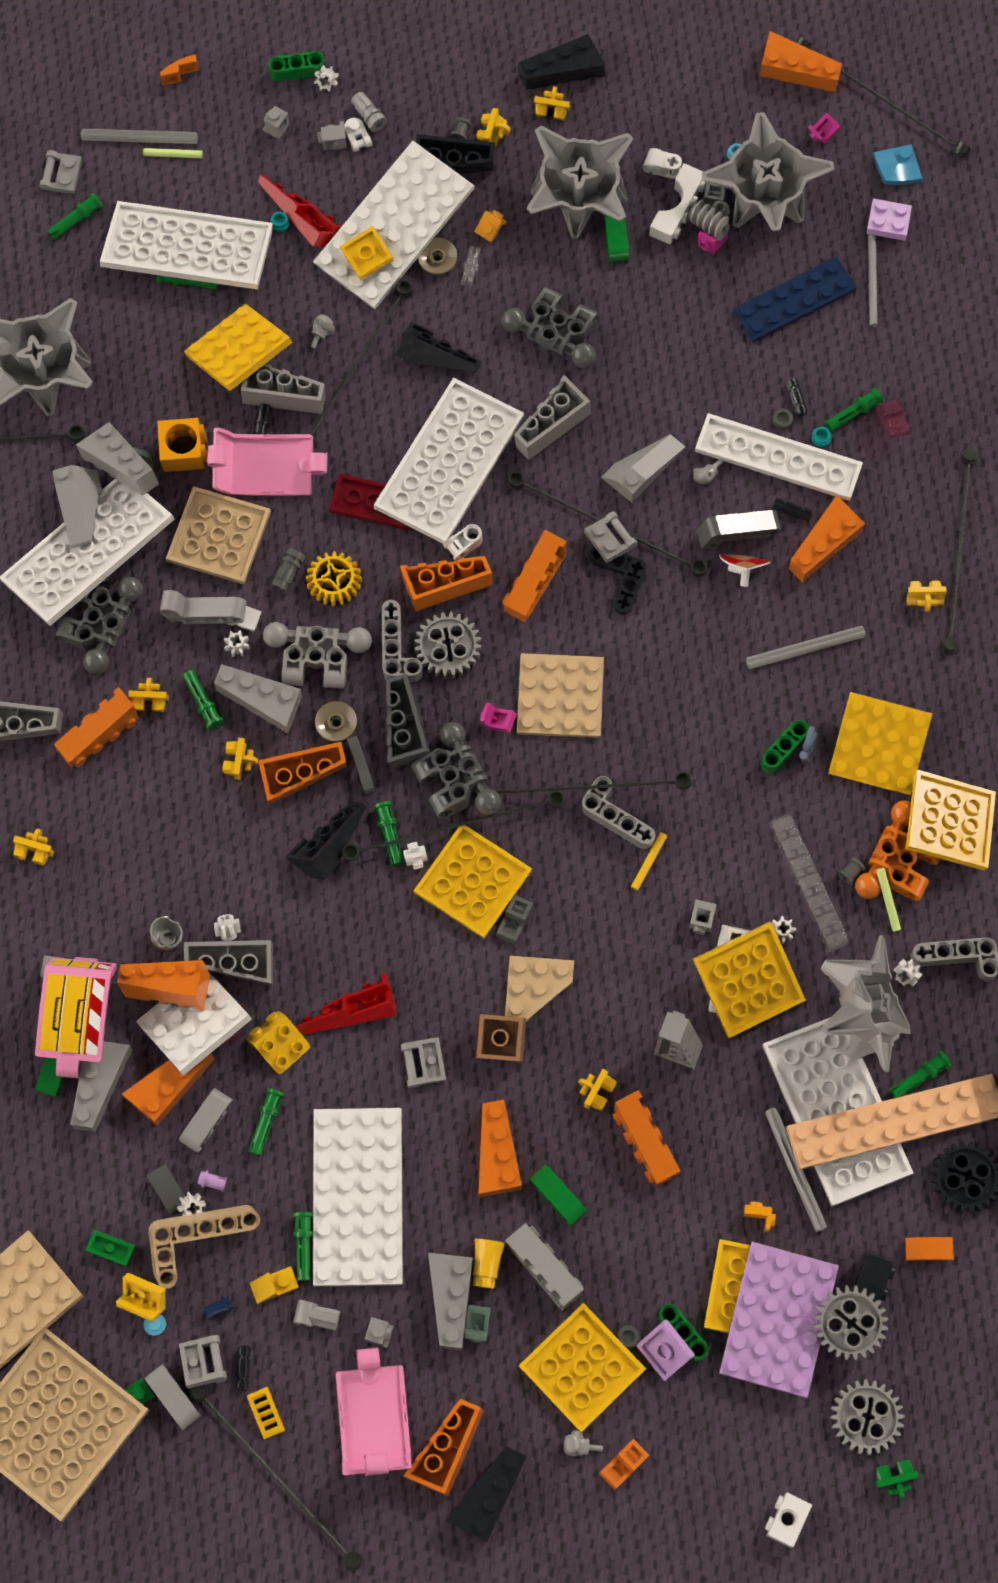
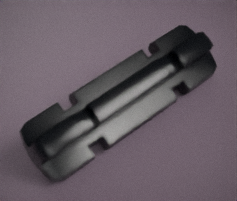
M796 378L788 380L787 387L790 391L793 405L796 408V415L798 417L807 415L808 410L806 405H804L805 401L799 388L798 380Z
M776 498L773 504V509L783 510V513L796 518L802 517V520L807 522L811 520L813 511L805 508L804 510L802 506L788 501L786 503L780 498Z
M249 1346L238 1347V1380H236V1389L238 1391H247L249 1388V1381H247L250 1371V1359L248 1357L250 1356L251 1348Z

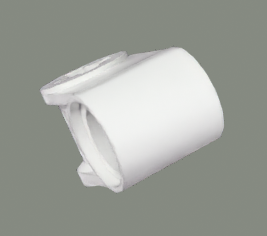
M651 148L646 156L643 170L647 173L653 172V175L675 179L681 169L682 160L677 154Z
M470 524L457 534L449 537L446 544H443V547L452 553L455 561L463 559L481 545L482 531L478 525ZM470 534L478 535L475 539L468 538Z

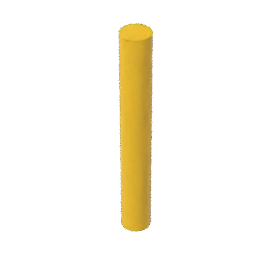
M659 833L631 888L639 890L667 838L666 834Z

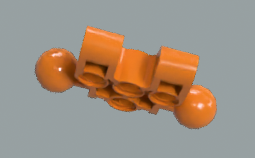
M903 800L893 805L891 809L893 823L891 826L885 827L868 862L871 868L868 873H863L856 879L855 888L862 898L873 899L881 893V886L876 872L879 868H885L891 890L914 901L921 900L929 884V880L912 870V866L917 861V858L932 865H937L940 858L906 849L907 833L903 832V830L909 824L910 801ZM882 846H888L891 853H885ZM901 856H907L910 859V863H905ZM892 874H898L901 877V881L894 880Z

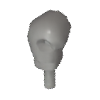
M318 315L315 318L311 332L315 337L311 348H316L319 338L325 339V336L334 333L333 321L330 317Z
M719 459L713 465L707 464L703 468H695L693 471L694 481L701 485L710 483L718 473L717 467L723 463L722 459Z
M577 1430L572 1431L564 1439V1452L569 1456L588 1455L589 1450L603 1451V1446L590 1445L589 1439L583 1438L582 1432Z

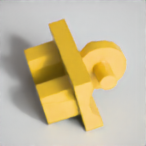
M553 86L552 92H544V97L535 96L536 116L546 117L548 108L555 109L554 119L564 121L567 111H570V102L562 101L564 94L557 93V87Z
M492 108L491 113L482 115L481 123L483 127L487 128L477 132L476 138L478 141L495 142V146H497L498 139L509 135L511 128L507 125V120L499 115L498 108Z
M911 581L907 594V606H924L925 612H930L931 606L944 605L947 592L946 586H942L940 581H931L929 587H922L919 581Z
M147 678L146 683H139V689L146 691L129 690L128 697L131 699L136 711H144L145 700L152 701V711L164 712L166 701H169L167 692L152 691L160 690V684H153L152 678Z
M238 738V742L231 741L226 743V755L236 757L235 762L224 760L222 771L224 774L234 776L235 780H241L243 764H245V771H251V765H257L259 760L253 756L254 750L248 749L247 755H245V738Z
M38 828L34 834L27 832L26 838L15 836L13 839L15 844L13 855L17 859L26 860L28 851L35 852L32 860L33 863L44 866L48 857L53 856L54 851H52L51 846L46 845L48 838L43 837L42 830Z
M602 1069L595 1084L592 1083L595 1078L592 1074H589L587 1079L580 1078L578 1081L583 1086L579 1092L580 1094L585 1096L587 1091L590 1090L584 1102V1107L589 1110L592 1107L602 1111L607 1103V1099L598 1095L600 1089L602 1088L612 1093L617 1084V1081L608 1076V1071Z

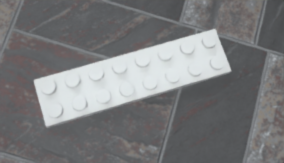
M709 413L695 447V452L722 459V461L835 497L838 495L840 498L848 501L851 499L863 462Z

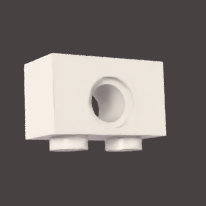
M788 1492L785 1493L784 1497L780 1495L774 1507L778 1509L774 1518L770 1516L765 1529L768 1530L766 1536L793 1548L812 1504ZM783 1513H789L793 1517V1522L790 1526L782 1523L781 1516Z

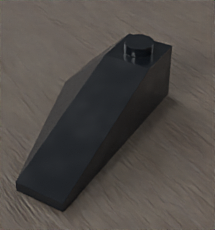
M410 321L396 354L402 361L478 372L481 364L480 360L462 349L453 350L449 341L433 338L434 332Z
M350 802L331 817V824L323 827L319 826L315 829L316 836L309 841L305 838L301 840L286 856L287 860L311 878L322 880L328 878L338 865L342 857L343 848L349 843L366 809V805L364 803Z

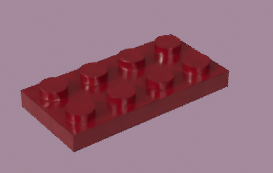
M339 473L329 513L408 531L410 528L408 525L374 509L375 502L387 484Z

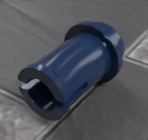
M223 1296L221 1300L204 1306L209 1320L225 1312L231 1313L230 1310L234 1309L229 1296L226 1298Z

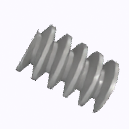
M700 200L693 205L686 217L692 224L697 225L698 228L703 229L704 232L709 233L716 240L723 239L730 228L728 224L729 217H723L722 212L717 213L716 208L711 209L710 204L705 205L704 200Z

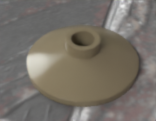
M433 238L418 257V262L428 273L444 274L455 266L457 250L450 241L443 238ZM436 257H440V258H441L440 261H435L434 259H435Z
M339 701L329 702L318 710L315 717V726L320 736L324 739L340 742L346 740L354 733L357 726V717L354 710L348 704ZM334 721L340 722L338 727H334L332 724Z

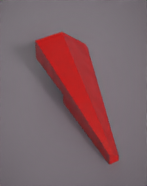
M260 175L258 183L313 247H325L343 226L335 224L333 222L334 217L331 215L326 217L318 210V207L299 195L285 193L282 191L283 186L281 184L275 185L268 179V176Z
M381 974L382 980L373 985L367 982L363 984V990L352 994L349 992L320 1008L322 1013L311 1019L307 1015L303 1018L304 1023L295 1027L302 1035L397 1016L396 1003L387 974Z

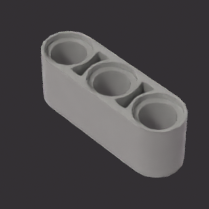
M214 1088L181 1134L179 1141L195 1152H200L202 1149L201 1145L206 1143L212 1135L214 1126H218L227 1113L225 1110L228 1106H232L233 1099Z
M163 1364L144 1378L182 1430L201 1417L200 1413L195 1409L194 1405L186 1394L183 1393L180 1386Z

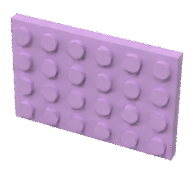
M751 1242L719 1374L807 1398L822 1337H817V1333L821 1329L815 1328L814 1325L820 1323V1320L815 1319L814 1315L821 1314L817 1306L824 1307L825 1305L821 1299H830L828 1292H833L839 1265Z

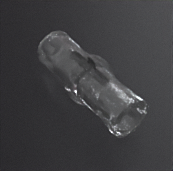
M474 246L468 248L467 259L463 263L464 272L460 281V285L465 286L468 279L467 287L470 288L473 286L475 272L478 271L479 266L477 263L481 250L476 247L475 254H473Z

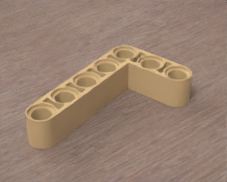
M242 1205L154 1221L149 1227V1240L153 1275L159 1286L169 1289L177 1282L174 1244L253 1230L260 1223L258 1213L252 1206ZM247 1214H253L251 1220L243 1221ZM225 1218H231L229 1224L222 1225V1221ZM203 1222H209L207 1228L200 1229V1225ZM187 1225L185 1232L178 1233L180 1226ZM165 1229L164 1235L160 1237L155 1236L158 1230ZM161 1251H168L164 1258H158ZM164 1272H170L167 1279H160Z

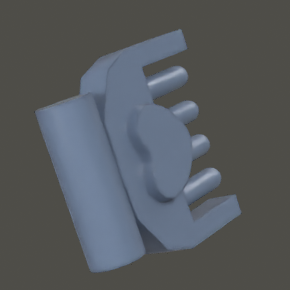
M812 726L809 727L803 744V751L799 754L800 759L805 764L810 762L809 756L813 751L818 735L815 732V727Z

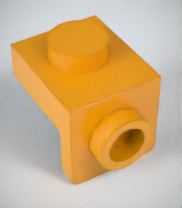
M496 210L492 212L485 211L474 232L492 242L501 226L505 225L507 221L502 219L504 215Z
M750 1202L749 1205H745L743 1217L765 1219L764 1232L769 1233L771 1227L775 1226L776 1214H772V1207H763V1203Z

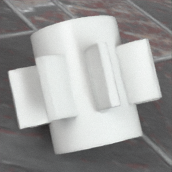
M323 65L321 72L316 71L314 74L318 77L315 79L314 84H318L320 90L327 89L329 92L331 87H336L338 83L334 80L338 77V73H334L333 67L329 69Z
M241 630L238 633L230 631L229 638H224V642L228 644L224 647L225 651L231 650L232 657L236 654L244 656L243 651L250 649L247 644L249 641L248 636L243 637Z
M417 842L407 844L408 849L403 851L406 865H413L414 870L422 868L423 862L428 861L424 845L418 846Z
M222 915L218 917V922L214 923L216 937L221 936V939L224 941L235 939L237 933L241 932L239 919H234L233 915Z
M781 916L778 922L776 920L772 921V925L775 927L774 929L782 945L785 939L792 941L793 936L790 933L796 932V928L791 927L792 919L787 921L784 920L783 916ZM781 926L786 930L785 934H782L781 930H779Z
M902 959L894 969V972H896L895 979L903 984V986L909 983L914 986L922 976L919 973L920 965L914 962L913 959L907 962Z
M187 1192L186 1197L179 1198L182 1205L178 1206L177 1209L179 1212H183L182 1216L202 1213V1207L206 1206V1203L199 1201L201 1198L199 1193L193 1196L190 1192ZM194 1203L193 1209L189 1210L190 1204Z

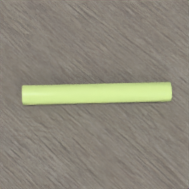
M144 148L143 156L202 159L203 151Z
M879 868L876 872L892 930L898 931L901 930L885 868Z

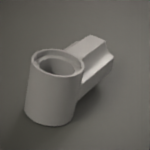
M298 1300L293 1323L299 1325L302 1323L308 1327L317 1326L336 1331L340 1311L320 1307L318 1304L309 1301Z

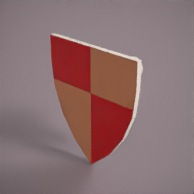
M719 554L720 559L729 564V571L741 574L740 586L747 587L749 584L751 569L770 564V561L750 556Z

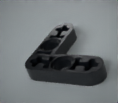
M592 547L589 551V560L593 565L624 575L615 599L614 608L620 615L630 613L646 573V563L639 558L623 554L617 557L622 559L623 565L615 567L612 561L605 563L602 557H599L598 560L595 559L594 554H597L598 551L595 547ZM640 565L641 570H638L636 578L632 577L634 573L633 567ZM629 582L634 583L636 589L631 592L627 591L624 587L625 584ZM624 596H628L627 606L621 609L619 603L623 602Z

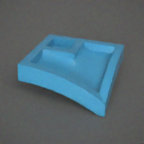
M912 144L874 152L875 164L884 184L907 185L922 181Z

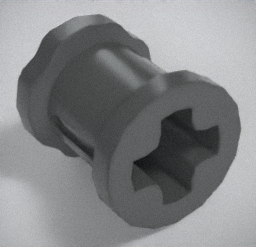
M462 117L455 118L454 130L450 133L449 138L467 139L466 134L471 127V122Z
M852 857L850 863L843 870L838 871V875L848 885H852L854 879L861 872L864 873L866 871V867L857 858Z

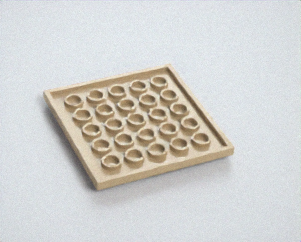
M46 1329L35 1338L0 1382V1472L58 1520L63 1522L149 1410L51 1331Z

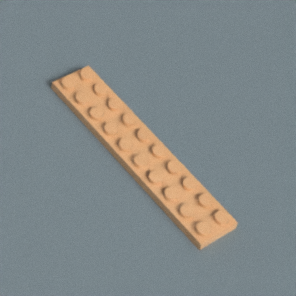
M988 1074L787 1126L786 1130L798 1168L801 1170L998 1119V1089L993 1074Z

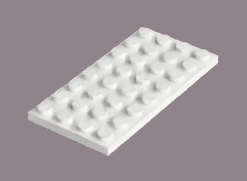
M412 141L313 263L373 309H376L475 187L427 150ZM374 226L392 254L394 261L360 281L339 247Z
M117 201L101 255L100 267L258 289L273 231V223Z
M453 378L374 504V509L446 544L523 420L524 413Z
M116 478L102 489L101 495H99V506L95 513V527L91 543L71 548L65 523H62L0 576V580L51 626L175 520L173 515L148 493L142 496Z
M830 1018L762 1044L795 1123L882 1102L863 1058L851 1060L846 1055L850 1035L825 1034L823 1032L822 1026ZM901 1144L814 1166L831 1207L913 1174Z
M314 1109L313 1286L403 1285L402 1109Z

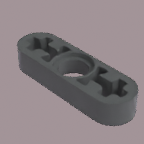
M358 737L347 738L364 794L373 793L375 788Z

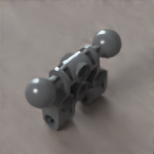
M544 287L532 305L531 316L533 323L527 321L524 312L518 308H510L503 313L501 323L507 332L518 333L523 331L527 333V339L535 341L542 349L555 351L561 356L565 353L570 355L573 363L579 368H589L595 363L597 358L596 351L592 345L584 343L598 319V312L580 304L572 315H567L566 312L558 310L563 302L564 295Z
M125 577L118 583L117 592L120 597L118 602L113 601L107 588L96 586L77 603V605L87 608L84 611L83 619L78 621L63 617L55 634L58 640L83 650L96 647V649L88 651L83 659L84 668L92 675H100L108 669L109 656L107 653L109 648L114 649L117 640L124 633V626L131 614L129 609L131 602L139 600L143 594V584L135 577ZM102 599H107L106 602L99 603ZM99 617L96 621H91L92 618ZM117 623L114 628H109L111 624ZM85 635H90L89 638L85 640L82 639Z
M456 722L446 723L441 727L439 733L440 741L446 747L453 748L454 751L450 752L437 748L411 765L420 785L425 786L439 779L445 785L443 789L429 798L437 818L446 819L468 808L475 792L477 793L475 799L476 809L484 815L496 814L502 804L501 796L495 790L488 789L489 780L471 746L464 744L466 737L465 729ZM447 759L445 763L439 764L441 760ZM474 766L472 770L466 771L468 767ZM451 776H456L452 781H448ZM465 793L462 797L456 798L458 794Z

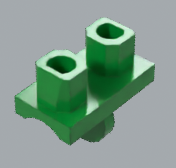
M909 1459L896 1463L899 1472L898 1476H891L889 1465L877 1467L876 1477L878 1481L875 1482L876 1488L895 1484V1488L888 1489L889 1496L897 1494L899 1500L905 1499L904 1492L912 1490L910 1484L902 1486L901 1482L919 1477L918 1472L913 1471Z

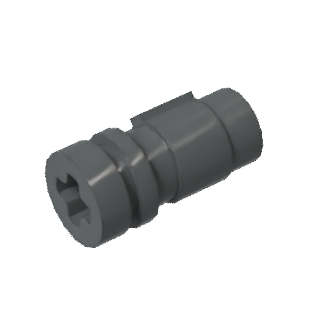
M288 548L285 556L282 558L283 563L275 574L271 586L285 593L291 585L297 570L301 569V564L304 563L306 556L298 550Z

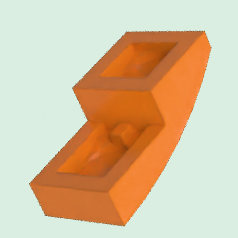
M196 55L182 58L164 68L160 72L162 86L181 82L180 75L199 71Z
M952 1237L905 1238L907 1261L954 1260Z
M632 1439L599 1474L616 1490L649 1454Z

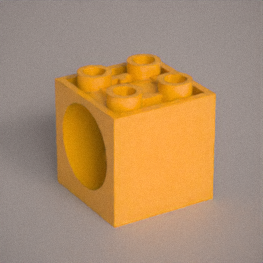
M199 418L157 421L160 462L164 472L205 469L208 453L203 443H207L204 424H200ZM180 436H190L197 441L195 447L185 454H177L171 451L170 447L173 441Z

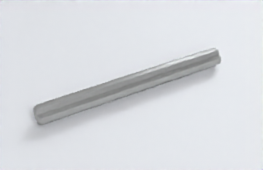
M112 129L81 130V139L83 141L196 144L198 141L196 132Z
M858 626L746 658V665L748 669H753L865 637V630L863 626Z
M776 1108L768 1109L765 1115L816 1232L823 1231L827 1228V1225L803 1169L799 1170L790 1139Z

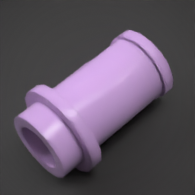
M207 1170L206 1172L201 1171L198 1184L202 1188L207 1186L222 1192L227 1182L226 1177L210 1174Z

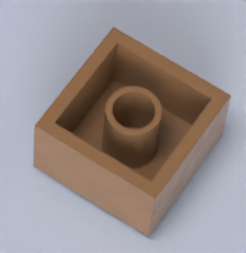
M480 1014L476 1058L523 1061L526 1018Z

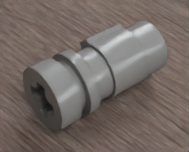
M363 92L353 96L351 103L364 118V122L372 132L382 129L387 123V118L382 112L376 109L375 105Z

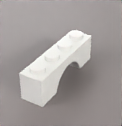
M683 164L675 179L674 187L680 194L682 201L671 210L658 211L650 226L649 236L670 245L673 239H678L681 233V224H686V217L690 207L697 203L698 192L702 193L706 186V181L702 180L703 171Z

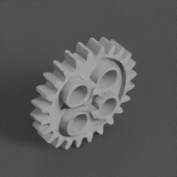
M442 612L441 618L433 615L434 621L426 619L427 626L421 624L420 629L422 632H416V637L419 639L414 640L415 645H417L415 653H420L417 655V659L423 660L422 667L428 666V673L435 670L436 677L440 672L443 673L444 678L447 677L448 673H451L452 678H455V672L462 676L463 669L470 671L469 664L475 666L476 660L474 658H480V653L477 652L482 651V645H479L481 637H477L479 630H473L475 628L474 623L468 625L467 617L462 621L461 614H458L456 618H453L452 612H450L449 617H446L444 612ZM445 628L448 630L449 643L451 645V655L453 659L452 662H450L448 659L447 646L445 644L444 634ZM454 631H459L462 633V635L455 637L452 635V633ZM434 634H438L441 636V638L438 640H434L431 638V636ZM458 650H462L465 652V654L463 656H457L455 652ZM441 653L445 657L443 659H436L434 656Z
M845 1285V1291L841 1292L836 1287L837 1294L834 1295L829 1291L830 1299H821L825 1304L824 1307L817 1306V1309L821 1312V1314L814 1315L815 1319L820 1320V1323L814 1325L815 1328L821 1329L817 1333V1337H824L821 1342L822 1346L830 1344L828 1352L836 1349V1357H839L843 1352L845 1360L849 1358L850 1354H853L854 1359L857 1360L858 1353H861L866 1358L865 1351L869 1350L871 1353H874L872 1346H881L878 1338H886L881 1333V1330H888V1327L882 1324V1322L888 1320V1317L881 1316L886 1309L878 1308L881 1300L873 1301L875 1294L871 1293L867 1296L866 1288L858 1292V1287L855 1285L853 1291H850L848 1285ZM849 1300L853 1301L855 1309L851 1312L844 1311L843 1304ZM835 1309H839L849 1319L855 1318V1323L868 1333L867 1336H864L852 1325L847 1327V1321L835 1313ZM863 1316H872L873 1323L870 1326H863L861 1324ZM834 1318L841 1321V1326L837 1330L829 1327V1322ZM850 1333H857L859 1335V1341L856 1344L847 1342V1337Z
M867 1379L863 1381V1386L858 1381H855L854 1389L849 1384L846 1386L848 1393L843 1390L839 1391L842 1399L834 1398L838 1406L831 1407V1410L836 1412V1415L831 1416L830 1419L836 1420L837 1423L832 1426V1429H839L836 1437L843 1436L844 1439L841 1444L844 1445L849 1442L850 1451L856 1446L858 1447V1454H861L863 1449H866L867 1455H870L873 1448L879 1454L880 1446L885 1450L889 1449L887 1442L891 1444L896 1443L892 1436L899 1437L901 1435L896 1429L904 1427L902 1423L898 1422L899 1419L905 1417V1415L898 1414V1411L903 1406H896L895 1403L899 1397L891 1398L893 1390L885 1392V1384L877 1388V1381L875 1380L871 1386H869ZM855 1397H859L864 1401L862 1409L854 1407L853 1399ZM872 1397L873 1402L869 1416L873 1417V1420L868 1421L866 1435L862 1437L861 1434L865 1424V1418L862 1415L867 1413L869 1398ZM877 1403L885 1405L886 1413L884 1415L876 1412L875 1405ZM854 1419L859 1423V1430L857 1432L849 1429V1420ZM872 1425L880 1427V1437H874L871 1434L870 1429Z

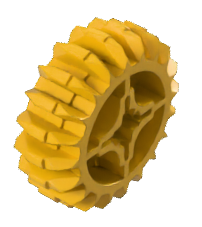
M333 551L332 556H328V553L325 552V558L323 559L318 556V563L312 561V568L307 569L309 574L306 576V581L309 582L307 588L311 590V596H316V601L318 602L323 599L325 606L329 601H331L333 607L336 605L335 601H339L340 605L344 604L343 599L350 602V595L356 597V590L361 588L359 584L362 582L361 570L357 568V562H351L352 558L350 556L344 559L343 552L339 556H336L335 551ZM334 566H339L344 569L338 570ZM327 568V573L318 578L321 571ZM331 572L333 573V576H335L337 579V585H335V582L332 581ZM347 579H350L348 585L345 588L340 589L341 584L347 582ZM329 587L332 588L334 591H327L323 588Z

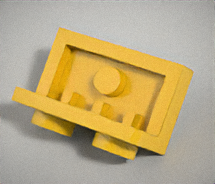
M127 1273L123 1277V1295L116 1301V1306L149 1321H154L165 1310V1288Z

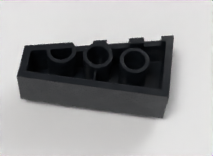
M586 34L518 62V76L525 89L529 90L551 86V84L569 83V81L587 80L591 77H604L605 63L589 34Z
M417 134L416 143L459 175L494 170L495 142Z
M866 1249L864 1257L867 1258L860 1267L857 1277L858 1292L866 1288L867 1296L871 1293L875 1294L873 1301L879 1299L885 1301L889 1290L886 1288L888 1279H893L896 1267L893 1266L894 1262L891 1258ZM849 1300L851 1303L847 1306L846 1312H851L855 1309L853 1301ZM844 1315L843 1318L847 1321V1327L852 1325L864 1336H867L868 1333L855 1323V1318L849 1319ZM865 1315L861 1319L863 1326H870L873 1323V1317L870 1315ZM850 1333L847 1337V1342L856 1344L859 1341L857 1333Z
M506 1446L448 1517L446 1522L488 1542L527 1456Z

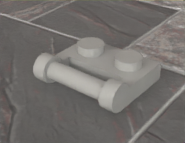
M48 150L43 180H40L39 188L74 194L82 157ZM58 161L60 165L56 182L53 183L50 182L54 163Z
M615 511L610 512L605 518L584 529V533L606 563L632 550L638 544L636 539L632 538L620 523ZM612 524L624 540V544L620 545L607 527L608 525Z
M439 1037L400 1045L401 1052H404L408 1088L446 1081ZM416 1049H419L423 1077L419 1078L416 1075L412 1052Z
M212 1335L179 1344L185 1383L188 1389L227 1380L220 1355L219 1345L221 1342L219 1335ZM204 1347H210L214 1367L213 1373L208 1374Z

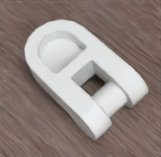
M358 118L347 120L344 128L353 152L359 151V148L365 146L366 148L371 147L372 142L363 122Z

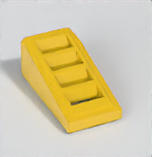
M268 1387L247 1395L264 1440L285 1431ZM264 1396L267 1397V1400L255 1405V1400ZM270 1404V1409L261 1413L258 1412L257 1409ZM272 1413L274 1414L273 1418L262 1422L261 1418ZM277 1422L278 1426L267 1431L265 1430V1426Z

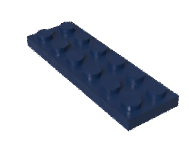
M834 257L734 307L733 312L752 342H755L856 291L857 287L838 258Z

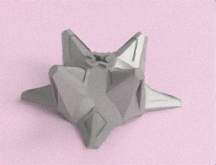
M763 112L756 113L749 140L745 141L735 151L730 161L702 172V180L733 190L736 195L732 222L734 227H741L761 212L771 230L776 232L781 230L784 215L796 223H801L804 220V188L806 183L833 171L834 162L803 155L799 149H796L785 139L777 136L766 114Z
M543 126L535 129L545 157L531 188V194L534 197L527 206L530 214L556 207L561 208L572 238H579L588 219L595 210L617 221H623L626 218V214L621 204L627 202V194L618 163L633 141L632 136L626 133L598 142L593 139H566Z
M68 299L46 315L18 318L15 321L0 319V405L21 392L27 391L47 416L54 414L60 384L90 388L93 381L83 370L91 365L90 359L70 332L77 306L75 300Z
M880 935L871 960L824 961L821 970L840 991L839 1001L841 1008L822 1026V1030L825 1034L850 1035V1042L846 1052L848 1058L856 1060L875 1052L883 1071L889 1072L894 1041L899 1038L900 1034H911L910 1024L899 1004L898 996L892 990L890 983L892 975L889 969L885 938Z

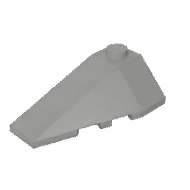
M670 434L616 462L601 478L633 503L686 447Z
M75 465L53 470L55 488L71 548L91 543L95 527V513L99 506L98 498L102 491L98 471Z

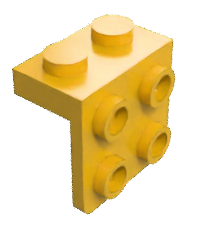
M277 1011L267 1016L266 1022L260 1027L254 1028L246 1040L252 1047L258 1050L277 1074H282L310 1049V1044L288 1017Z

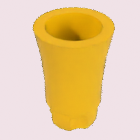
M475 1238L473 1275L475 1276L473 1286L494 1289L495 1278L497 1279L505 1243Z

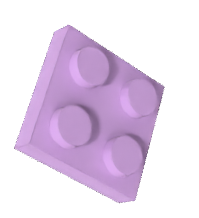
M873 199L866 234L906 241L912 206Z
M667 1319L636 1345L664 1381L695 1356Z

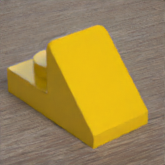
M291 1266L272 1274L268 1272L250 1282L257 1304L299 1288Z

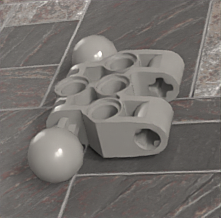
M273 622L268 624L263 631V640L270 647L279 648L287 642H295L284 650L282 683L292 686H303L305 669L311 667L314 669L324 668V688L345 689L348 660L347 655L338 645H345L355 653H363L370 648L372 643V636L369 631L361 627L353 628L348 633H339L338 628H322L321 626H297L296 630H288L282 623ZM316 634L323 636L319 641L312 640V637ZM292 653L300 654L298 659H290ZM314 654H319L321 656V658L318 661H312L310 659L311 656ZM335 655L342 657L339 662L331 661V658Z

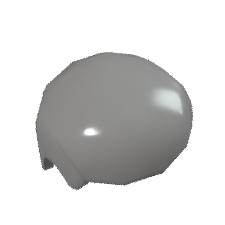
M168 916L156 918L151 924L150 937L152 943L157 948L169 951L176 949L181 944L183 931L179 922L171 920Z

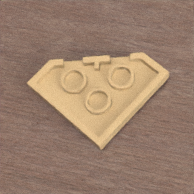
M510 956L505 1016L526 1018L527 1022L534 1014L573 983L574 961Z

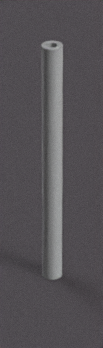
M870 234L868 235L869 322L871 327H877L876 235Z

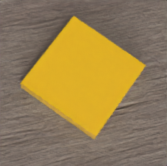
M374 226L339 247L360 281L394 261L392 254Z

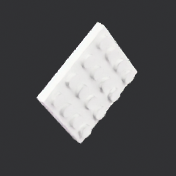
M210 974L204 1011L197 1010L196 1007L188 1006V1008L179 1007L178 1004L168 1003L167 1005L159 1002L136 1022L182 1075H185L252 1019Z

